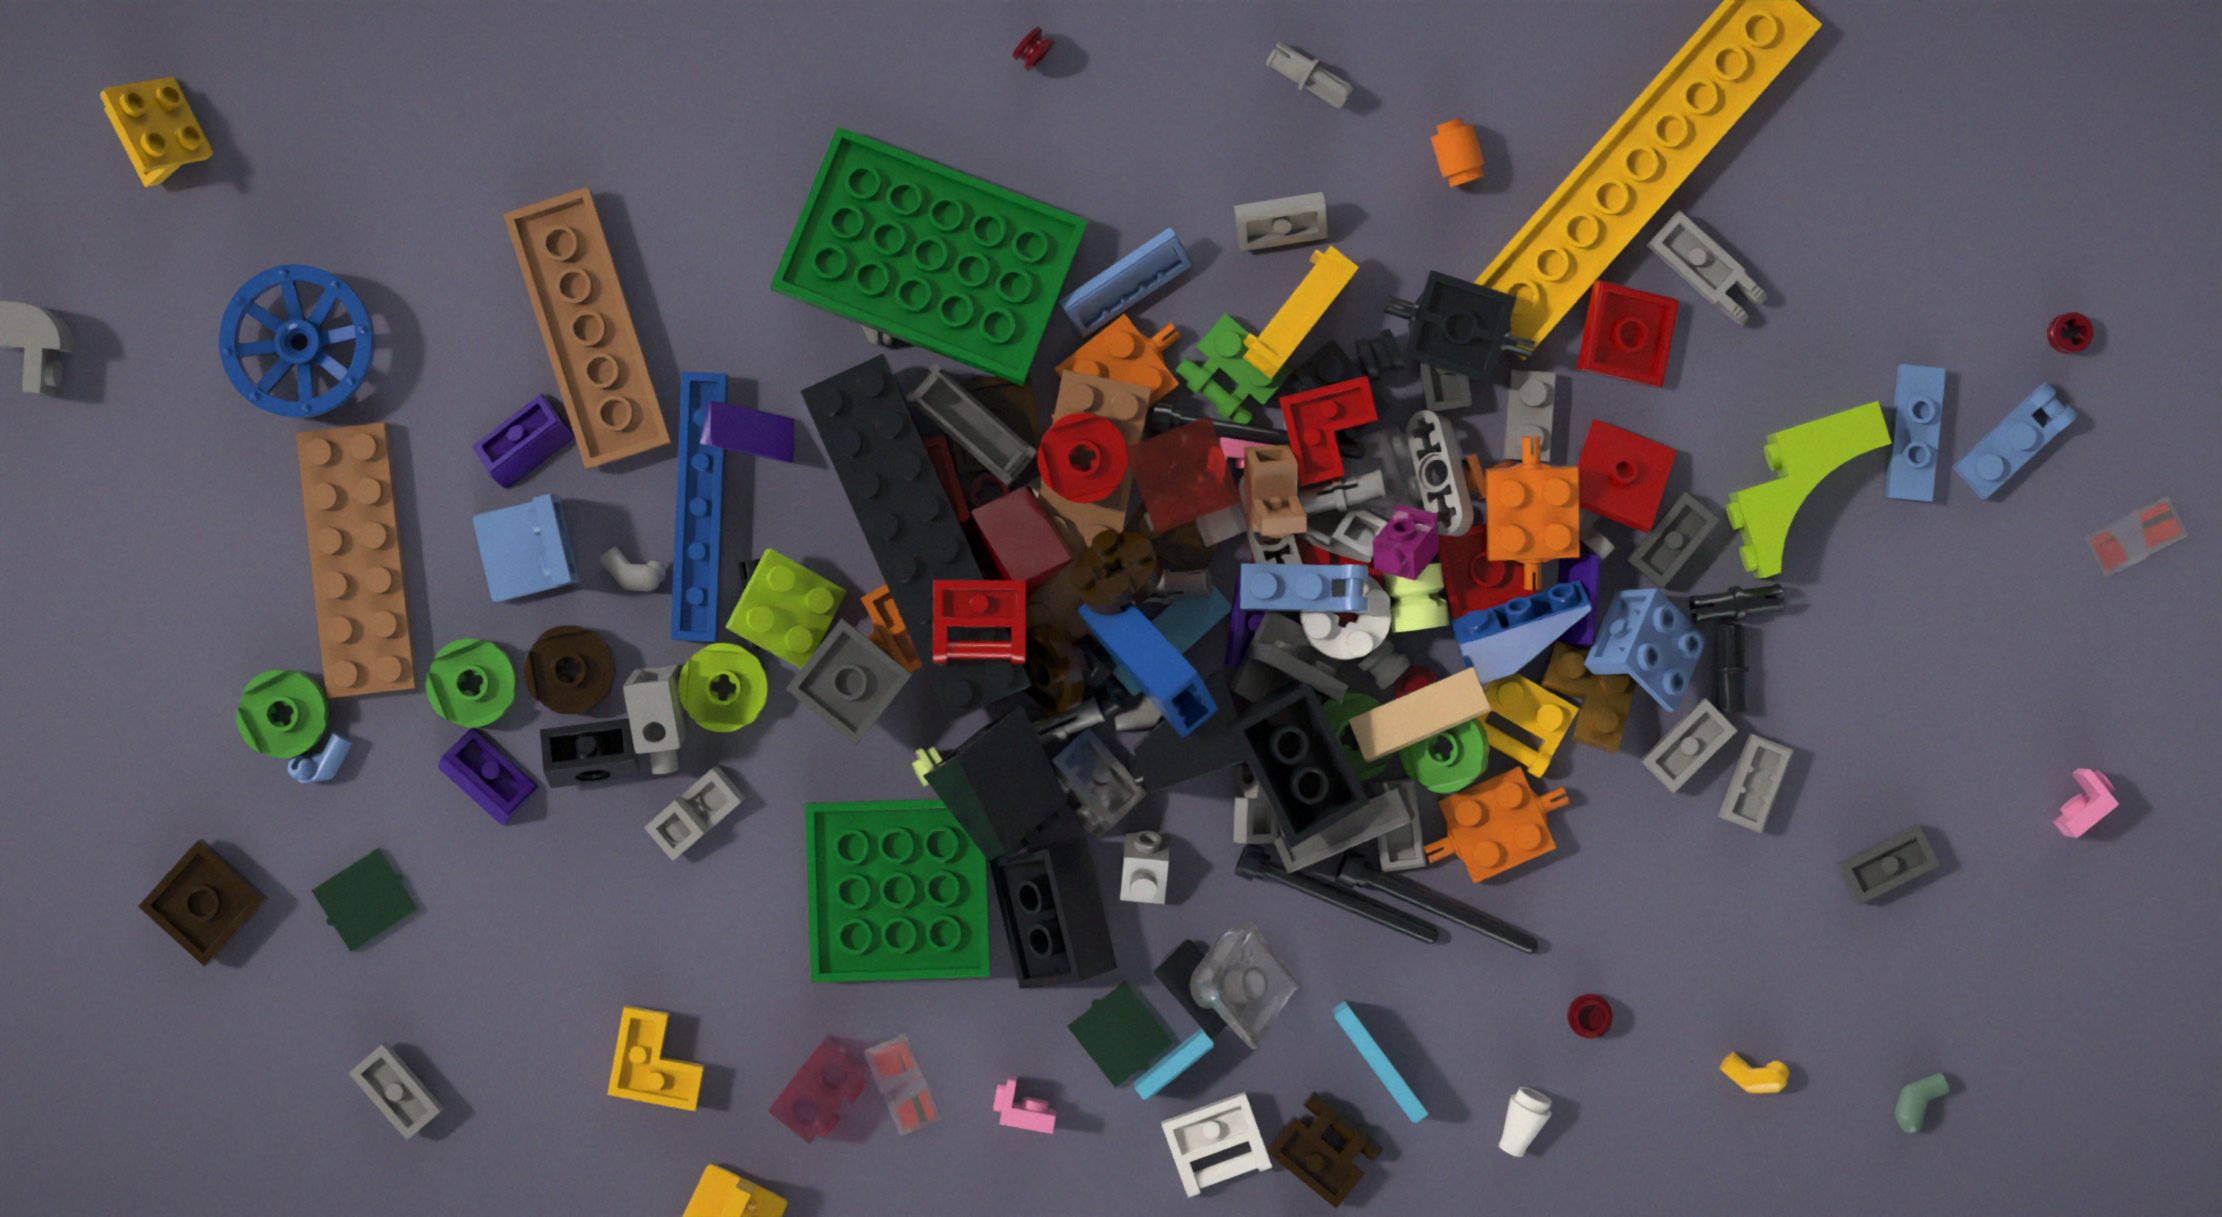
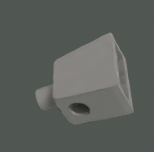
M679 664L636 669L623 685L634 750L638 754L649 753L653 774H666L679 770L676 749L681 748L687 737L685 711L678 694ZM653 722L660 723L665 729L657 728Z

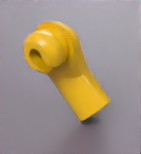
M1735 1052L1730 1053L1719 1067L1727 1076L1750 1094L1778 1093L1787 1085L1789 1069L1781 1061L1773 1060L1764 1068H1752Z

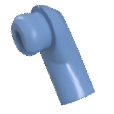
M333 732L323 752L293 757L288 764L289 775L304 784L333 778L343 763L353 741Z

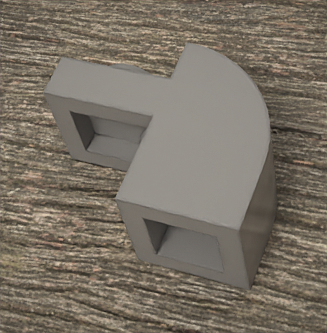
M0 301V348L24 350L22 392L34 395L56 396V386H59L62 380V364L57 359L58 352L75 353V341L70 328L60 316L48 309L23 302Z

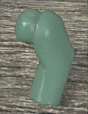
M1941 1072L1907 1084L1901 1089L1895 1108V1119L1904 1132L1915 1133L1923 1127V1119L1928 1101L1949 1093L1948 1084Z

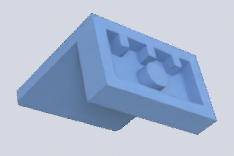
M546 494L532 498V502L473 516L472 521L492 601L500 602L580 582L559 495Z
M1657 588L1616 591L1584 665L1594 675L1629 673L1666 711L1676 712L1703 651L1706 638Z

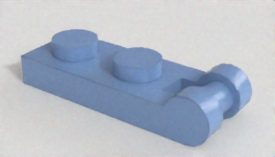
M2048 382L2035 389L1952 466L1981 499H1987L2058 432L2066 428L2078 416L2070 405L2063 406L2054 396L2057 391ZM2039 408L2050 418L2042 426L2031 416Z
M1241 563L1240 610L1368 612V598L1363 597L1364 581L1368 580V566ZM1332 581H1345V597H1332Z

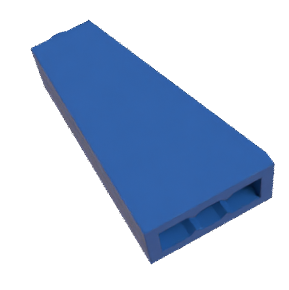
M1131 602L1121 606L1120 608L1123 612L1116 615L1096 614L1087 609L1084 604L1079 607L1077 612L1088 630L1182 738L1218 710L1198 672Z

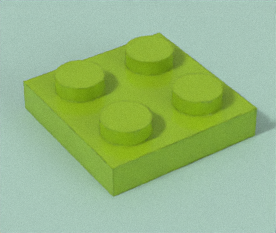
M766 549L725 628L802 669L819 647L847 591L777 551Z

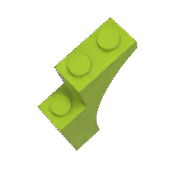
M1879 401L1766 435L1768 445H1764L1765 458L1769 468L1772 471L1777 470L1779 478L1729 493L1731 503L1726 504L1730 524L1734 530H1740L1744 546L1739 548L1742 563L1747 572L1753 571L1755 578H1766L1781 573L1784 543L1790 524L1806 496L1824 477L1843 463L1860 454L1892 444Z

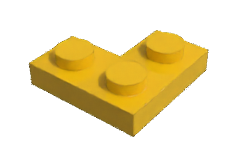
M626 1005L623 1008L607 1095L696 1111L698 1109L706 1065L662 1057L670 1013Z

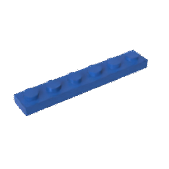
M681 373L671 640L718 641L725 449L700 444L708 400L727 404V373Z

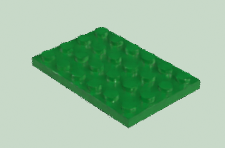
M837 126L770 287L773 292L1024 386L1086 231L1088 221Z

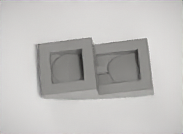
M1351 505L1349 510L1339 513L1338 509L1308 515L1306 532L1293 533V535L1331 553L1370 562L1373 558L1372 541L1388 522L1356 505Z
M716 765L684 794L666 807L644 829L670 859L674 861L741 804L746 797L722 769Z

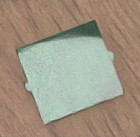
M379 848L374 849L311 890L328 916L327 924L330 926L334 925L350 952L418 910L401 883L403 880L402 875L395 874Z
M1123 981L1102 999H1093L1092 1007L1067 1025L1068 1029L1115 1088L1140 1068L1146 1070L1149 1066L1148 1062L1173 1043L1126 981Z

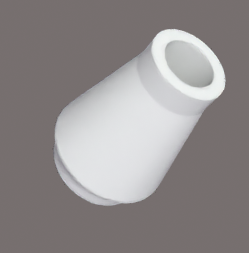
M1519 1087L1517 1094L1510 1096L1499 1147L1513 1156L1523 1157L1527 1147L1552 1115L1549 1110L1552 1104L1551 1099L1534 1089Z

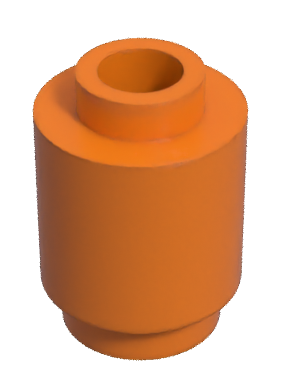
M1458 118L1437 125L1438 135L1432 136L1430 139L1442 178L1447 177L1450 188L1484 177L1481 166L1485 165V161L1473 123L1464 126L1462 118Z

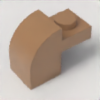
M1289 445L1244 448V490L1247 515L1251 531L1260 532L1261 536L1268 535L1272 538H1286L1293 533L1306 532L1307 515L1297 497L1298 463Z

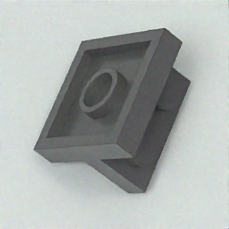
M1266 611L1229 686V690L1254 703L1291 681L1310 683L1321 705L1324 698L1341 702L1348 685L1335 679L1342 660L1327 657L1312 647L1303 626L1276 611Z
M842 618L787 686L786 690L853 744L858 745L879 717L883 716L894 703L895 697L914 674Z

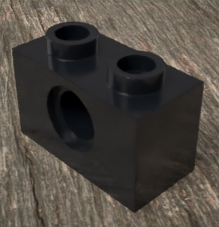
M629 718L540 730L543 773L551 788L641 777L639 756L634 750Z

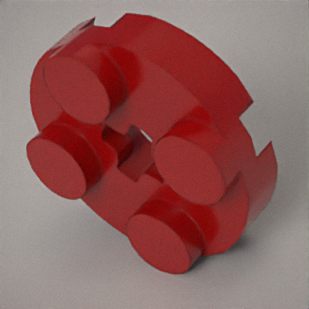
M1075 412L1059 418L1046 431L1038 450L1037 461L1040 475L1047 487L1054 493L1056 492L1060 497L1075 503L1084 504L1102 500L1116 489L1123 480L1129 456L1123 434L1109 419L1090 412ZM1084 445L1087 451L1094 450L1096 453V458L1090 461L1091 468L1088 470H1082L1080 464L1072 465L1070 461V456L1076 454V446Z

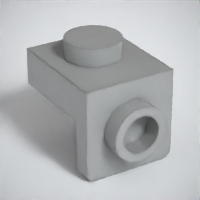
M1152 831L1126 832L1120 891L1121 901L1164 904L1169 864V835L1157 834Z

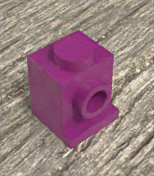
M1396 504L1393 508V517L1372 541L1374 570L1415 581L1439 551L1437 514Z

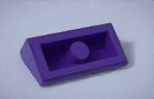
M541 393L479 440L472 448L489 475L503 488L507 489L570 442L575 436L548 398Z
M708 400L700 444L792 463L794 457V418Z
M1579 554V558H1559L1558 584H1568L1579 580L1592 610L1555 641L1589 645L1595 643L1601 561L1599 555Z
M471 728L441 757L438 768L501 825H504L538 788L536 783L475 728Z

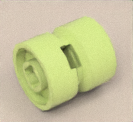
M1441 563L1428 564L1415 581L1384 573L1386 593L1394 598V604L1390 606L1392 633L1449 625L1446 600L1438 596V592L1444 588Z

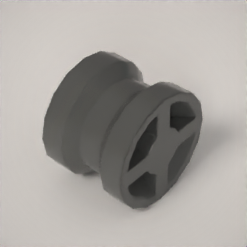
M1388 634L1377 648L1358 662L1357 666L1362 671L1370 672L1376 678L1375 684L1383 691L1414 660L1409 654L1400 653L1395 647V640Z

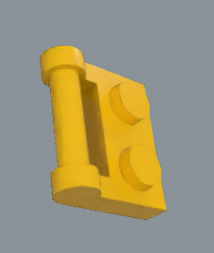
M1518 673L1489 681L1484 691L1492 711L1543 740L1538 750L1535 751L1486 723V718L1490 713L1487 712L1477 718L1486 730L1489 745L1528 767L1527 772L1540 778L1548 767L1552 755L1579 708Z

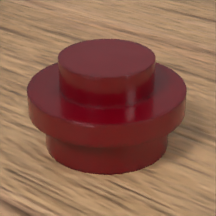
M1409 666L1395 680L1394 691L1397 699L1438 682L1437 676L1425 666Z
M1591 993L1582 994L1576 997L1569 1005L1567 1011L1568 1024L1577 1035L1583 1038L1594 1039L1602 1036L1608 1031L1612 1023L1611 1007L1599 995Z

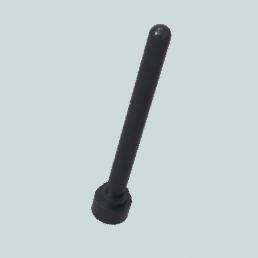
M1160 401L1155 403L1151 424L1152 437L1169 439L1170 435L1179 436L1180 432L1274 446L1289 445L1291 449L1287 430L1183 414L1182 409H1176L1173 403ZM1336 438L1341 457L1361 459L1366 454V447L1362 442Z
M1253 843L1245 844L1238 859L1234 875L1252 881L1253 878L1261 881L1265 877L1426 944H1434L1439 938L1437 929L1300 872L1294 871L1288 874L1285 866L1271 861V856L1264 853L1265 849Z
M1348 849L1339 864L1335 882L1351 889L1355 885L1362 888L1365 884L1526 954H1532L1538 949V942L1534 937L1372 868V863L1365 861V855Z

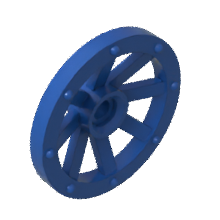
M298 264L282 265L255 275L234 294L222 317L219 331V351L229 380L236 390L250 403L276 415L306 418L322 415L338 408L357 392L365 381L373 362L375 333L372 319L365 303L358 293L344 280L330 272L313 266ZM296 282L314 283L325 288L307 321H305ZM280 285L289 321H282L257 304L255 300L266 291ZM337 299H339L348 310L353 325L322 332L320 330ZM246 313L275 332V339L239 343L240 328ZM305 335L308 339V345L304 350L300 351L297 347V341L301 336ZM356 339L355 352L349 369L324 351L325 346ZM279 354L281 356L280 359L257 384L248 375L241 359L244 357ZM314 362L318 363L340 381L334 388L314 398L312 365ZM297 364L299 401H286L271 396L269 393L292 367Z

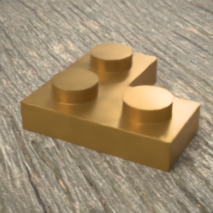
M1555 641L1550 649L1541 687L1583 700L1572 741L1615 755L1620 748L1637 681L1629 673L1594 675L1584 665L1589 651Z

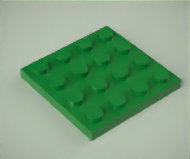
M940 798L805 803L811 983L990 977L987 859Z

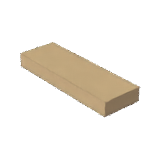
M1471 667L1351 718L1349 722L1363 757L1369 763L1490 712L1492 708L1475 668Z

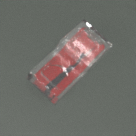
M2166 495L2117 519L2084 538L2106 578L2146 559L2148 555L2189 535L2169 496Z
M905 1033L864 1051L878 1090L884 1095L899 1136L904 1137L943 1120L922 1067Z

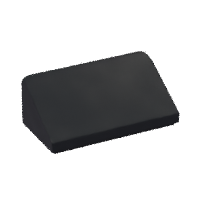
M1190 939L1184 940L1168 953L1154 970L1157 978L1212 1039L1218 1036L1245 1006V1001Z

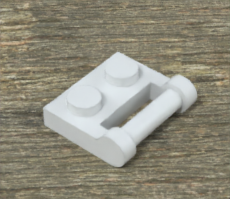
M1245 1092L1161 1122L1188 1198L1200 1194L1201 1188L1257 1168L1260 1172L1272 1168ZM1249 1141L1251 1152L1196 1172L1193 1171L1191 1161Z

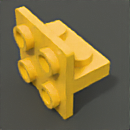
M174 77L108 87L100 93L106 106L104 109L145 188L161 184L182 164L206 160L213 155V150Z
M709 1163L682 1217H782L788 1200L714 1163Z

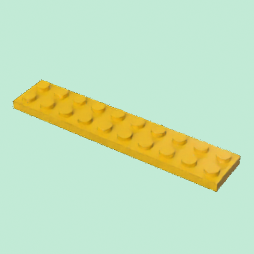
M1724 0L1473 282L1474 284L1517 297L1510 317V334L1536 341L1532 351L1537 347L1822 26L1815 17L1795 0ZM1517 355L1522 361L1526 359L1525 357Z

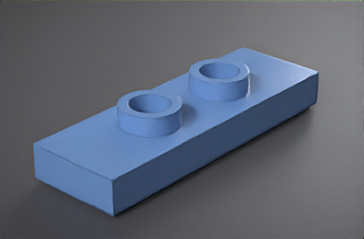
M1169 227L1058 302L1083 339L1191 267L1193 263L1176 233Z
M1908 364L1898 365L1890 437L1892 444L1889 447L1884 498L1933 502L1946 368Z

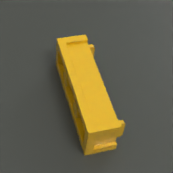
M1330 246L1324 254L1319 250H1315L1310 257V261L1315 266L1259 337L1256 338L1254 335L1249 334L1243 342L1249 348L1243 358L1269 379L1274 377L1359 268L1333 246Z

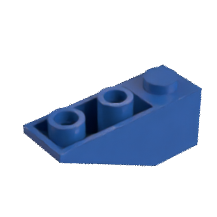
M1578 580L1568 584H1558L1549 590L1527 597L1513 598L1507 603L1482 611H1472L1463 617L1450 620L1464 669L1474 667L1481 684L1515 674L1591 611L1592 608Z

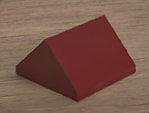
M1031 486L1021 487L970 512L965 534L980 567L987 575L986 577L989 581H1026V599L1075 560Z

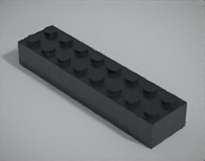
M881 354L801 390L800 392L947 722L953 723L1033 687L1025 665L1011 664V659H947V663H933V580H987L888 359L884 354ZM947 627V640L1011 641L1008 627Z

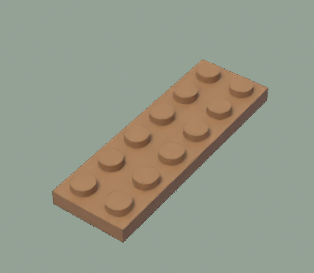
M587 186L504 213V219L585 469L590 470L673 443L591 188Z
M1066 369L1063 370L1053 423L1059 418L1075 412H1090L1106 417L1121 431L1125 438L1129 456L1128 465L1123 480L1116 489L1106 498L1092 503H1075L1060 497L1056 492L1054 493L1047 487L1043 479H1041L1038 499L1075 560L1026 599V633L1030 629L1048 623L1061 633L1070 645L1085 634H1088L1098 645L1100 644L1088 630L1077 612V609L1084 603L1070 583L1069 576L1082 554L1092 546V540L1097 534L1106 530H1112L1116 534L1123 531L1152 387ZM1084 445L1076 446V454L1070 456L1072 465L1080 464L1082 470L1090 469V461L1096 458L1095 451H1087Z
M382 422L296 432L326 698L419 688L388 423Z

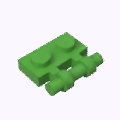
M1225 313L1196 346V349L1208 358L1207 362L1199 368L1186 357L1177 367L1176 371L1188 381L1186 386L1195 394L1200 391L1219 408L1216 412L1225 420L1230 418L1234 422L1247 424L1254 415L1241 403L1250 395L1263 406L1289 377L1292 371L1283 364L1274 377L1269 379L1246 361L1243 357L1249 348L1243 342L1249 333ZM1218 369L1238 385L1231 395L1211 378Z

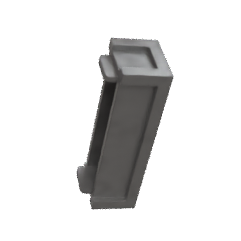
M934 363L929 368V374L914 391L910 390L905 397L1009 487L1035 458L1038 452L944 372L941 367Z
M1389 780L1382 783L1383 791L1367 797L1370 802L1368 805L1295 847L1289 846L1280 828L1281 834L1278 835L1279 838L1274 840V843L1288 874L1412 822L1415 813L1402 784L1399 783L1391 786Z

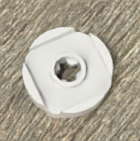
M1368 575V580L1364 581L1363 597L1368 598V612L1354 613L1358 615L1356 623L1348 622L1345 627H1341L1338 625L1339 617L1333 614L1334 612H1300L1301 624H1303L1304 632L1312 647L1332 659L1348 660L1367 655L1383 642L1390 628L1391 603L1388 594L1383 591L1375 579ZM1332 581V597H1345V581Z

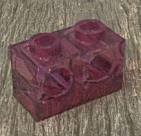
M827 1034L773 1102L768 1112L809 1144L817 1135L825 1139L841 1119L835 1113L845 1099L853 1104L869 1082L863 1076L869 1067ZM832 1063L842 1065L848 1074L847 1081L840 1085L830 1083L824 1074L825 1067ZM802 1099L815 1101L820 1108V1116L812 1120L803 1118L797 1111V1102Z

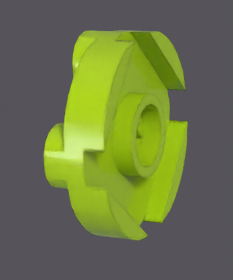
M733 643L711 644L695 653L682 668L678 682L679 699L690 717L701 727L714 732L739 730L755 721L764 709L769 696L768 674L763 667L761 659L745 647ZM721 674L728 675L729 681L736 684V692L729 693L727 700H721L719 692L712 691V683L719 682Z

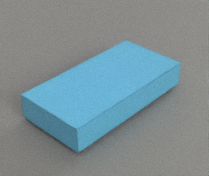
M1199 1028L1135 1080L1134 1089L1144 1101H1148L1214 1047L1212 1037L1210 1038L1202 1028Z

